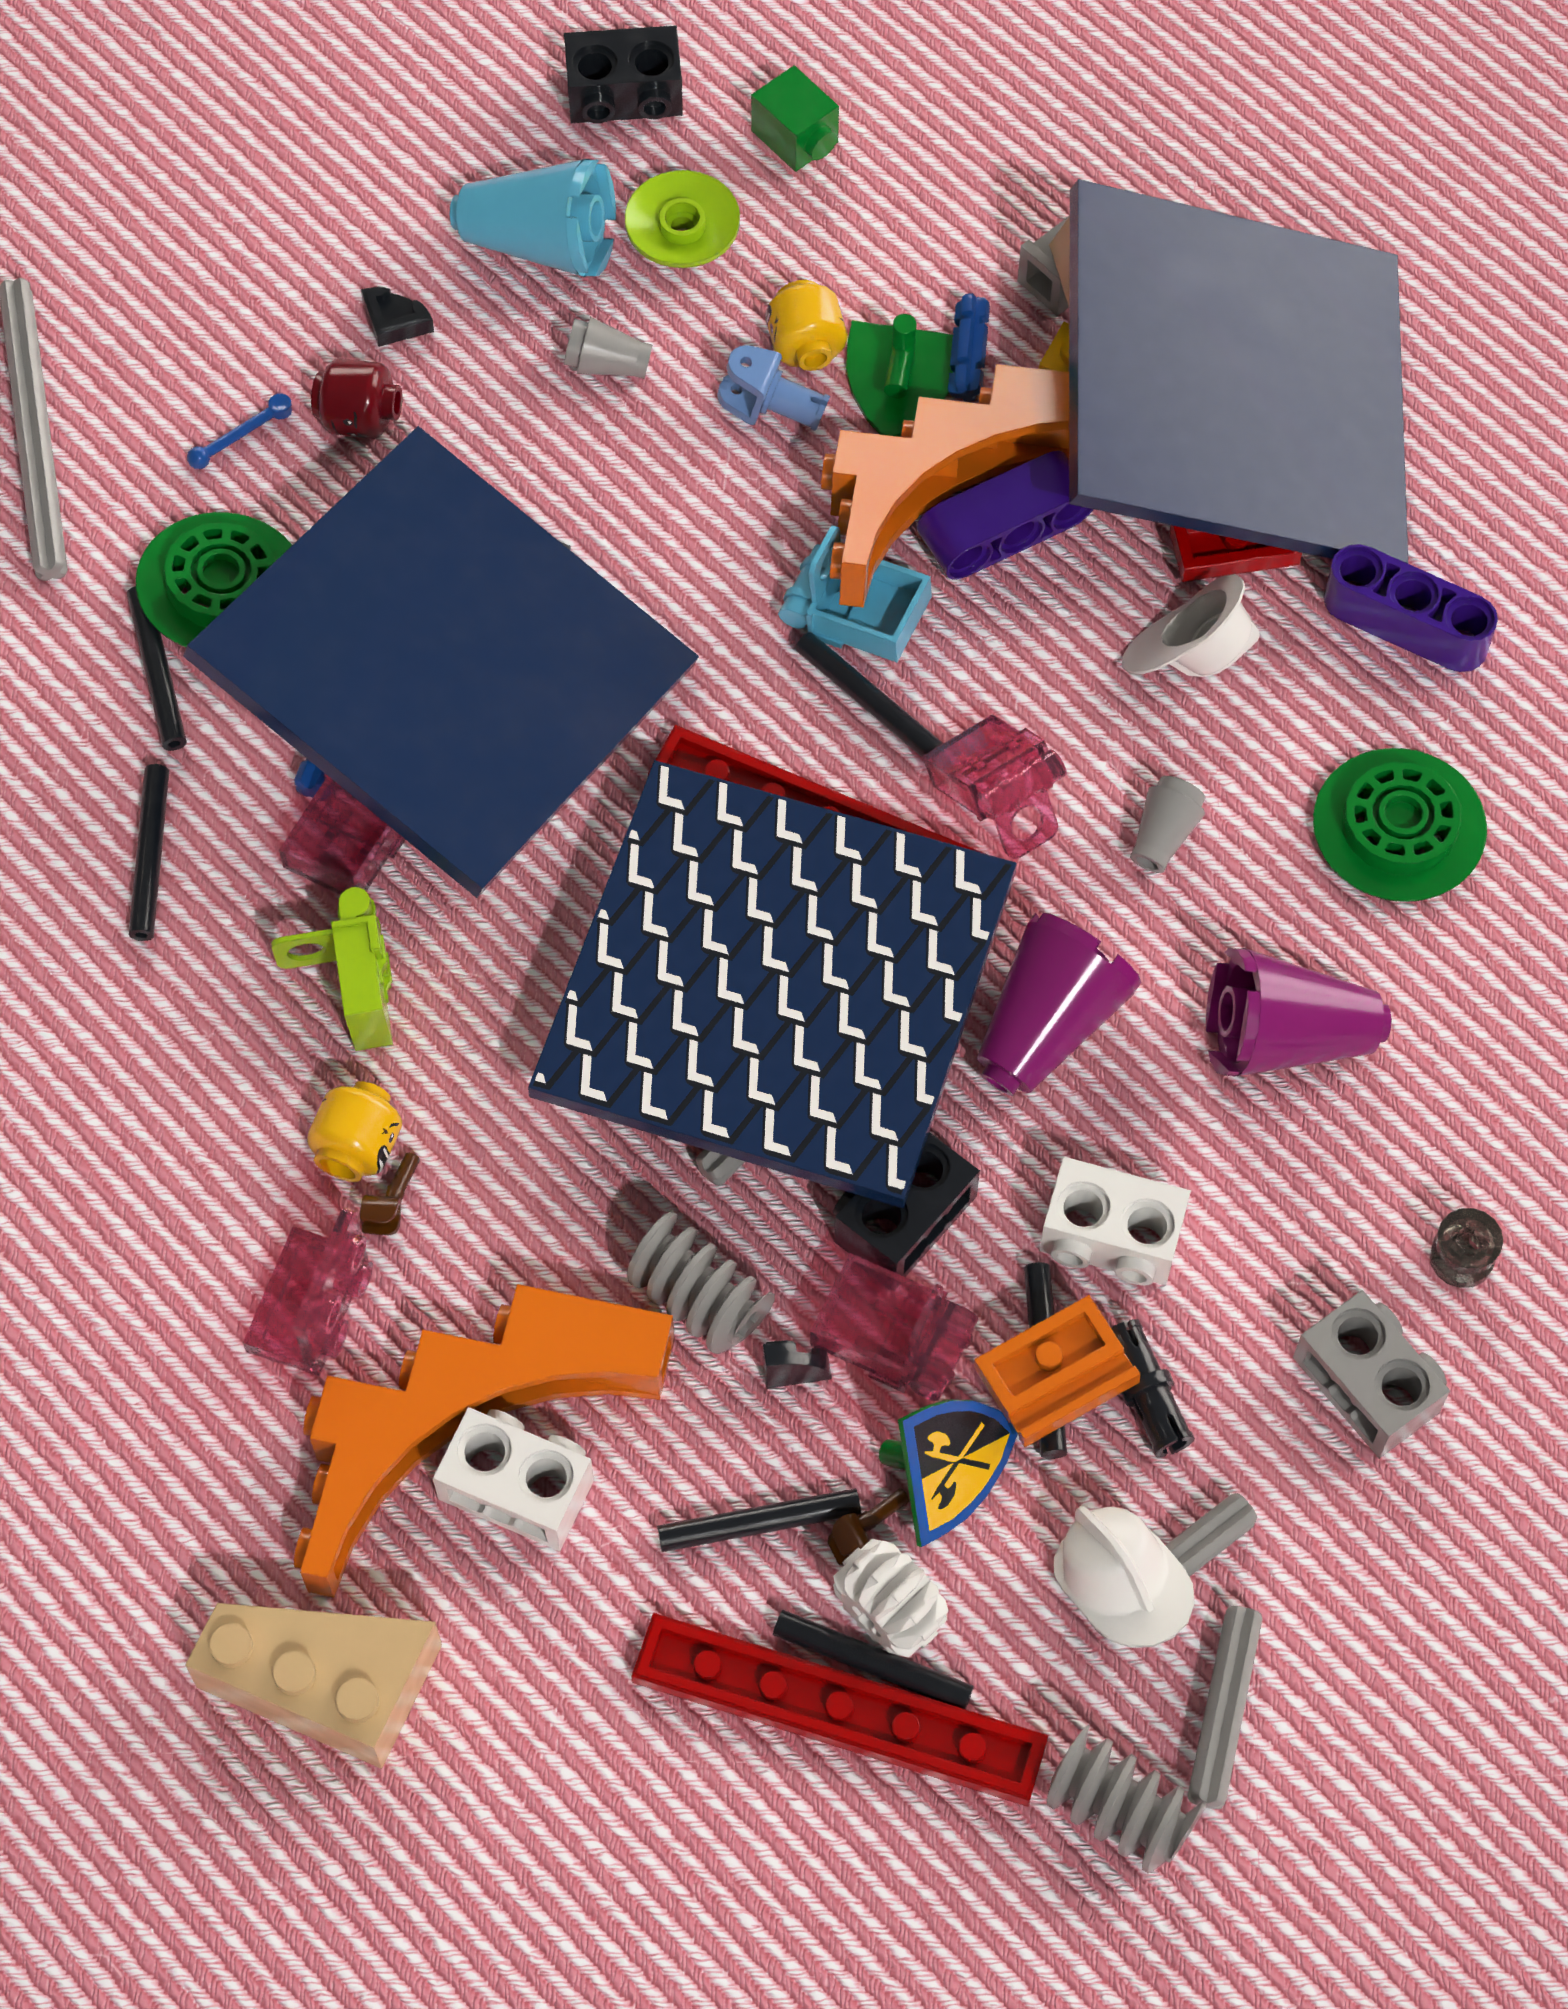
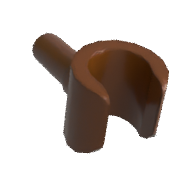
M410 1152L405 1154L390 1185L387 1187L385 1197L363 1196L360 1208V1219L363 1221L362 1233L387 1236L397 1233L401 1221V1201L420 1162V1158Z
M899 1488L869 1511H864L859 1516L856 1513H852L837 1519L828 1537V1545L840 1566H844L843 1561L856 1548L859 1547L861 1549L870 1541L866 1533L867 1531L874 1529L876 1525L910 1502L907 1493L903 1489Z

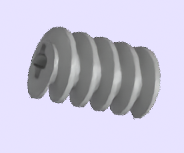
M675 1212L664 1214L652 1225L637 1246L629 1263L627 1271L628 1282L636 1288L647 1286V1297L652 1303L660 1305L667 1302L666 1311L667 1314L673 1315V1320L681 1321L687 1319L686 1328L689 1334L697 1338L707 1335L706 1346L712 1353L720 1354L726 1352L747 1338L759 1326L771 1310L775 1295L769 1292L756 1302H753L750 1297L757 1282L753 1276H748L734 1286L730 1281L736 1270L737 1263L729 1259L718 1268H712L710 1265L717 1252V1246L709 1243L694 1253L691 1247L698 1231L693 1227H688L675 1237L671 1232L677 1222L678 1214Z
M1087 1725L1072 1743L1051 1779L1047 1806L1057 1809L1070 1798H1073L1074 1802L1070 1815L1071 1822L1080 1825L1092 1815L1097 1814L1094 1837L1099 1841H1104L1117 1830H1121L1118 1854L1128 1857L1143 1845L1146 1848L1142 1861V1870L1146 1873H1152L1165 1862L1170 1863L1198 1822L1207 1804L1202 1801L1184 1814L1180 1810L1185 1789L1178 1785L1164 1797L1160 1798L1156 1794L1161 1773L1153 1770L1139 1782L1135 1781L1133 1774L1137 1757L1130 1754L1117 1765H1111L1109 1760L1113 1741L1107 1738L1090 1751L1085 1747L1090 1727Z

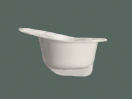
M1236 574L1224 575L1205 586L1187 603L1153 623L1129 644L1122 656V668L1129 674L1142 675L1159 670L1170 664L1188 676L1205 677L1218 674L1230 667L1260 637L1257 626L1241 603L1245 591L1244 580Z
M1084 1505L1076 1509L1075 1522L1070 1526L1066 1537L1061 1541L1054 1556V1576L1063 1592L1072 1600L1092 1626L1111 1642L1130 1648L1155 1647L1173 1639L1188 1624L1195 1605L1193 1583L1183 1565L1155 1533L1146 1526L1144 1521L1127 1509L1105 1507L1090 1511Z

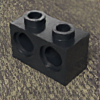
M677 25L564 33L571 123H604L614 120L643 118L654 120L664 117L683 116L682 76Z
M930 1132L916 1173L926 1172L933 1175L938 1180L936 1184L929 1187H918L912 1184L904 1208L845 1191L833 1210V1214L836 1215L834 1242L894 1289L977 1197L980 1170ZM875 1218H886L895 1223L897 1228L886 1234H877L870 1231L865 1224Z

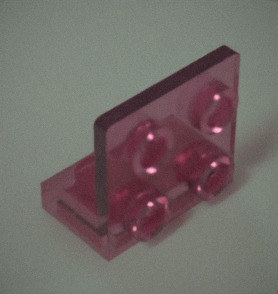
M346 1208L341 1209L329 1238L292 1227L243 1341L247 1353L317 1376L321 1375L328 1356L336 1358L339 1355L349 1326L348 1320H345L344 1317L352 1298L361 1299L365 1294L373 1270V1263L368 1261L366 1252V1237L362 1236L355 1211Z

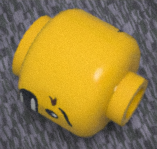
M797 280L781 287L767 306L765 319L773 349L782 355L781 362L791 367H800L807 371L819 370L830 364L832 359L845 347L848 334L836 294L828 287L810 280Z
M357 1081L354 1087L339 1086L325 1094L307 1136L308 1146L315 1154L313 1161L321 1170L341 1180L358 1182L361 1181L362 1176H372L384 1169L402 1128V1119L398 1111L389 1104L391 1099L389 1093L375 1084Z

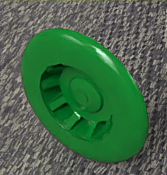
M212 512L182 519L160 532L149 543L139 561L136 573V591L140 606L151 624L161 634L172 642L186 648L199 633L225 610L223 608H227L281 557L292 544L275 528L246 515ZM184 588H187L188 590L186 594L182 593V590ZM199 603L204 604V605L209 606V607H208V608H207V607H204V606H202V605H199Z
M1385 748L1365 752L1349 759L1335 769L1326 779L1318 793L1314 806L1313 826L1315 837L1321 853L1329 866L1352 887L1383 900L1415 902L1431 899L1450 891L1472 873L1481 859L1486 844L1487 821L1485 811L1472 785L1448 763L1416 750ZM1361 816H1364V822H1356V819H1358ZM1437 833H1439L1443 842H1440L1435 837ZM1367 837H1371L1377 845H1373ZM1421 849L1425 850L1423 854L1416 855L1414 853ZM1387 851L1401 853V855L1388 853Z

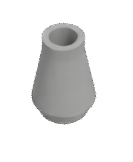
M591 316L589 322L574 319L564 365L576 367V374L635 376L645 379L653 345L641 342Z
M1162 776L1157 786L1149 787L1136 844L1130 855L1131 860L1146 870L1163 873L1169 860L1204 817L1205 811L1202 808L1206 799L1204 793L1193 784L1173 776Z

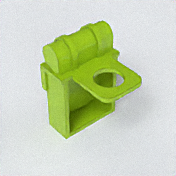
M351 887L341 893L338 902L339 920L331 921L332 929L279 937L271 942L277 966L280 968L290 969L337 961L344 1017L355 1051L393 1045L387 1006L389 1002L388 989L391 988L392 983L389 955L385 949L384 937L381 935V924L376 916L377 910L374 901L364 889L359 887ZM303 944L323 946L320 951L309 955H294L288 952L290 949Z

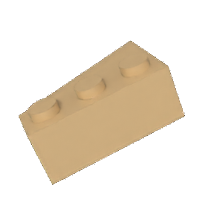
M217 1603L185 1666L198 1689L382 1769L442 1647V1642L436 1622Z

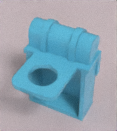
M832 525L822 543L815 545L810 555L804 558L800 565L801 572L794 585L787 589L783 598L784 603L778 615L784 623L793 628L801 629L807 624V631L812 632L826 644L840 649L846 644L898 663L932 598L931 576L882 560L873 575L864 608L839 605L841 580L830 578V564L834 542H841L839 527Z

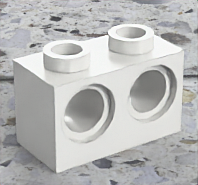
M1063 1156L1043 1226L1039 1251L1051 1254L1055 1261L1068 1267L1085 1268L1092 1265L1114 1271L1118 1278L1131 1284L1144 1286L1155 1282L1166 1285L1191 1190ZM1083 1210L1092 1214L1097 1222L1091 1226H1077L1071 1223L1065 1215L1071 1211ZM1138 1227L1150 1228L1159 1235L1161 1240L1152 1244H1144L1135 1240L1129 1231Z
M468 1407L433 1477L438 1500L561 1551L594 1482L592 1461L585 1456L586 1451L577 1443L562 1436L550 1435L548 1440L526 1432L524 1431L525 1426L521 1421L503 1411L490 1409L486 1415ZM484 1450H494L504 1456L500 1465L489 1471L476 1470L469 1463L477 1453ZM544 1476H556L566 1483L564 1488L552 1497H540L530 1491L532 1484Z

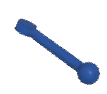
M282 393L275 394L269 399L268 408L207 446L191 448L187 454L189 465L194 469H203L209 464L210 457L272 418L279 420L288 418L292 413L291 399Z

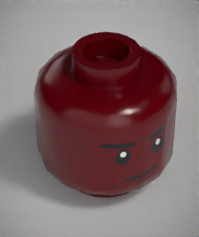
M338 358L331 361L325 371H318L313 380L311 391L312 413L315 418L321 419L322 425L328 433L374 439L380 437L386 431L390 420L397 421L400 417L403 403L402 388L400 385L393 384L391 373L385 364Z

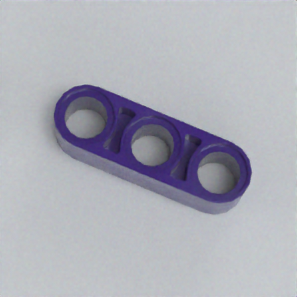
M1052 451L940 502L922 516L918 522L917 531L946 576L952 580H957L977 573L1076 526L1087 518L1094 509L1069 504V457L1063 451Z
M1361 544L1348 545L1340 549L1333 557L1323 597L1325 607L1331 615L1349 625L1450 670L1458 672L1472 671L1480 667L1485 661L1498 622L1496 609L1491 602L1480 595L1369 546ZM1346 581L1358 582L1363 586L1351 585ZM1402 606H1411L1419 611L1407 610ZM1456 630L1468 631L1474 636L1463 635Z

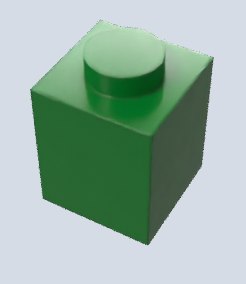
M793 65L751 94V131L790 168L797 172L811 161L826 157L838 143L839 106Z

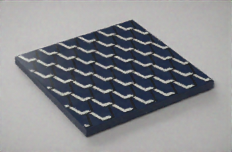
M654 760L528 1086L529 1097L904 1208L1016 874L1017 863Z

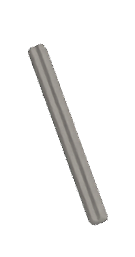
M18 278L14 281L4 280L0 284V304L32 565L36 577L42 581H48L52 578L61 579L66 575L68 569L33 294L30 290V283L23 278Z

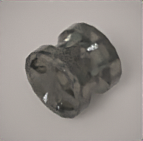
M1461 1208L1449 1213L1440 1223L1429 1253L1431 1267L1436 1275L1445 1283L1458 1288H1469L1483 1283L1492 1273L1503 1246L1502 1230L1496 1220L1486 1212L1474 1208ZM1469 1238H1471V1241H1473L1476 1244L1478 1249L1475 1250L1474 1247L1469 1244Z

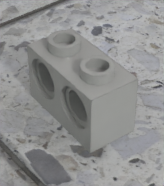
M1361 1290L1301 1334L1293 1359L1380 1459L1441 1412L1450 1390L1446 1386L1445 1374L1437 1362L1426 1353L1418 1354L1402 1336L1403 1329L1395 1314L1383 1303L1378 1302L1375 1304ZM1344 1336L1358 1337L1367 1344L1370 1352L1362 1355L1352 1354L1341 1346L1338 1339ZM1387 1386L1401 1387L1411 1395L1413 1403L1406 1406L1396 1405L1385 1397L1382 1388Z

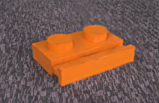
M1090 1295L974 1359L975 1370L1007 1421L1013 1425L1024 1448L1140 1383V1372L1136 1366L1131 1364L1124 1353V1347Z

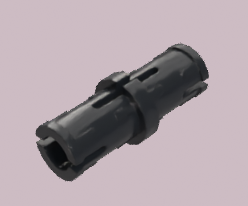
M1138 1319L1129 1320L1127 1323L1129 1330H1126L1124 1322L1111 1327V1329L1124 1347V1353L1131 1364L1136 1366L1140 1372V1383L1122 1392L1123 1400L1128 1407L1135 1408L1156 1457H1165L1168 1454L1167 1447H1169L1171 1454L1177 1453L1194 1442L1195 1438L1189 1430L1171 1392V1386L1175 1384L1172 1376L1167 1369L1160 1368L1143 1332L1141 1322Z

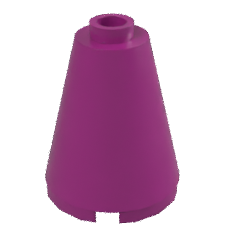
M1043 912L1039 918L1037 913H1035L1026 925L977 1056L978 1061L985 1067L981 1077L991 1086L1009 1096H1013L1017 1089L1031 1093L1134 995L1142 983L1139 974L1119 954L1110 964L1107 957L1097 949L1101 941L1085 930L1055 915Z
M1228 948L1224 953L1231 958L1229 964L1217 963L1208 991L1205 1020L1206 1032L1218 1033L1219 1051L1208 1050L1210 1062L1218 1074L1236 1077L1370 1055L1377 1050L1380 1042H1386L1389 1037L1392 1023L1391 1011L1388 1005L1383 1004L1380 994L1375 990L1246 948Z

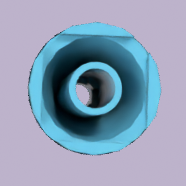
M582 159L467 183L463 185L459 195H455L452 198L450 204L452 228L458 230L460 238L464 242L582 277L600 276L607 267L614 239L604 238L605 220H616L615 192L610 171L605 164H597L599 160Z

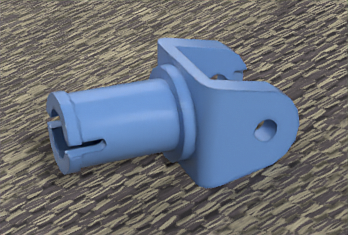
M750 345L739 346L731 352L726 367L728 375L723 378L717 392L718 401L724 409L749 425H755L759 414H766L767 410H770L811 427L814 431L817 430L829 401V395H823L781 377L783 371L778 368L782 355L779 352ZM741 363H746L749 367H744ZM732 390H736L740 394H734Z

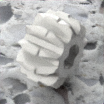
M871 1539L861 1549L859 1547L856 1548L843 1561L844 1566L833 1576L834 1592L836 1597L843 1603V1609L854 1618L858 1627L863 1628L869 1634L873 1642H879L888 1653L909 1658L920 1647L922 1649L925 1648L938 1635L937 1630L947 1621L946 1614L949 1612L947 1603L939 1594L938 1586L930 1581L924 1569L918 1567L911 1560L908 1553H901L893 1543Z

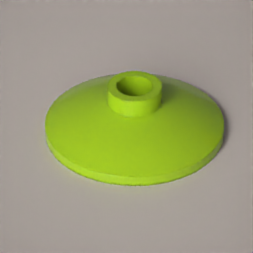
M675 170L661 173L648 179L631 195L625 210L626 232L635 249L655 263L674 268L696 267L717 259L733 244L740 227L739 206L733 193L716 178L697 171Z

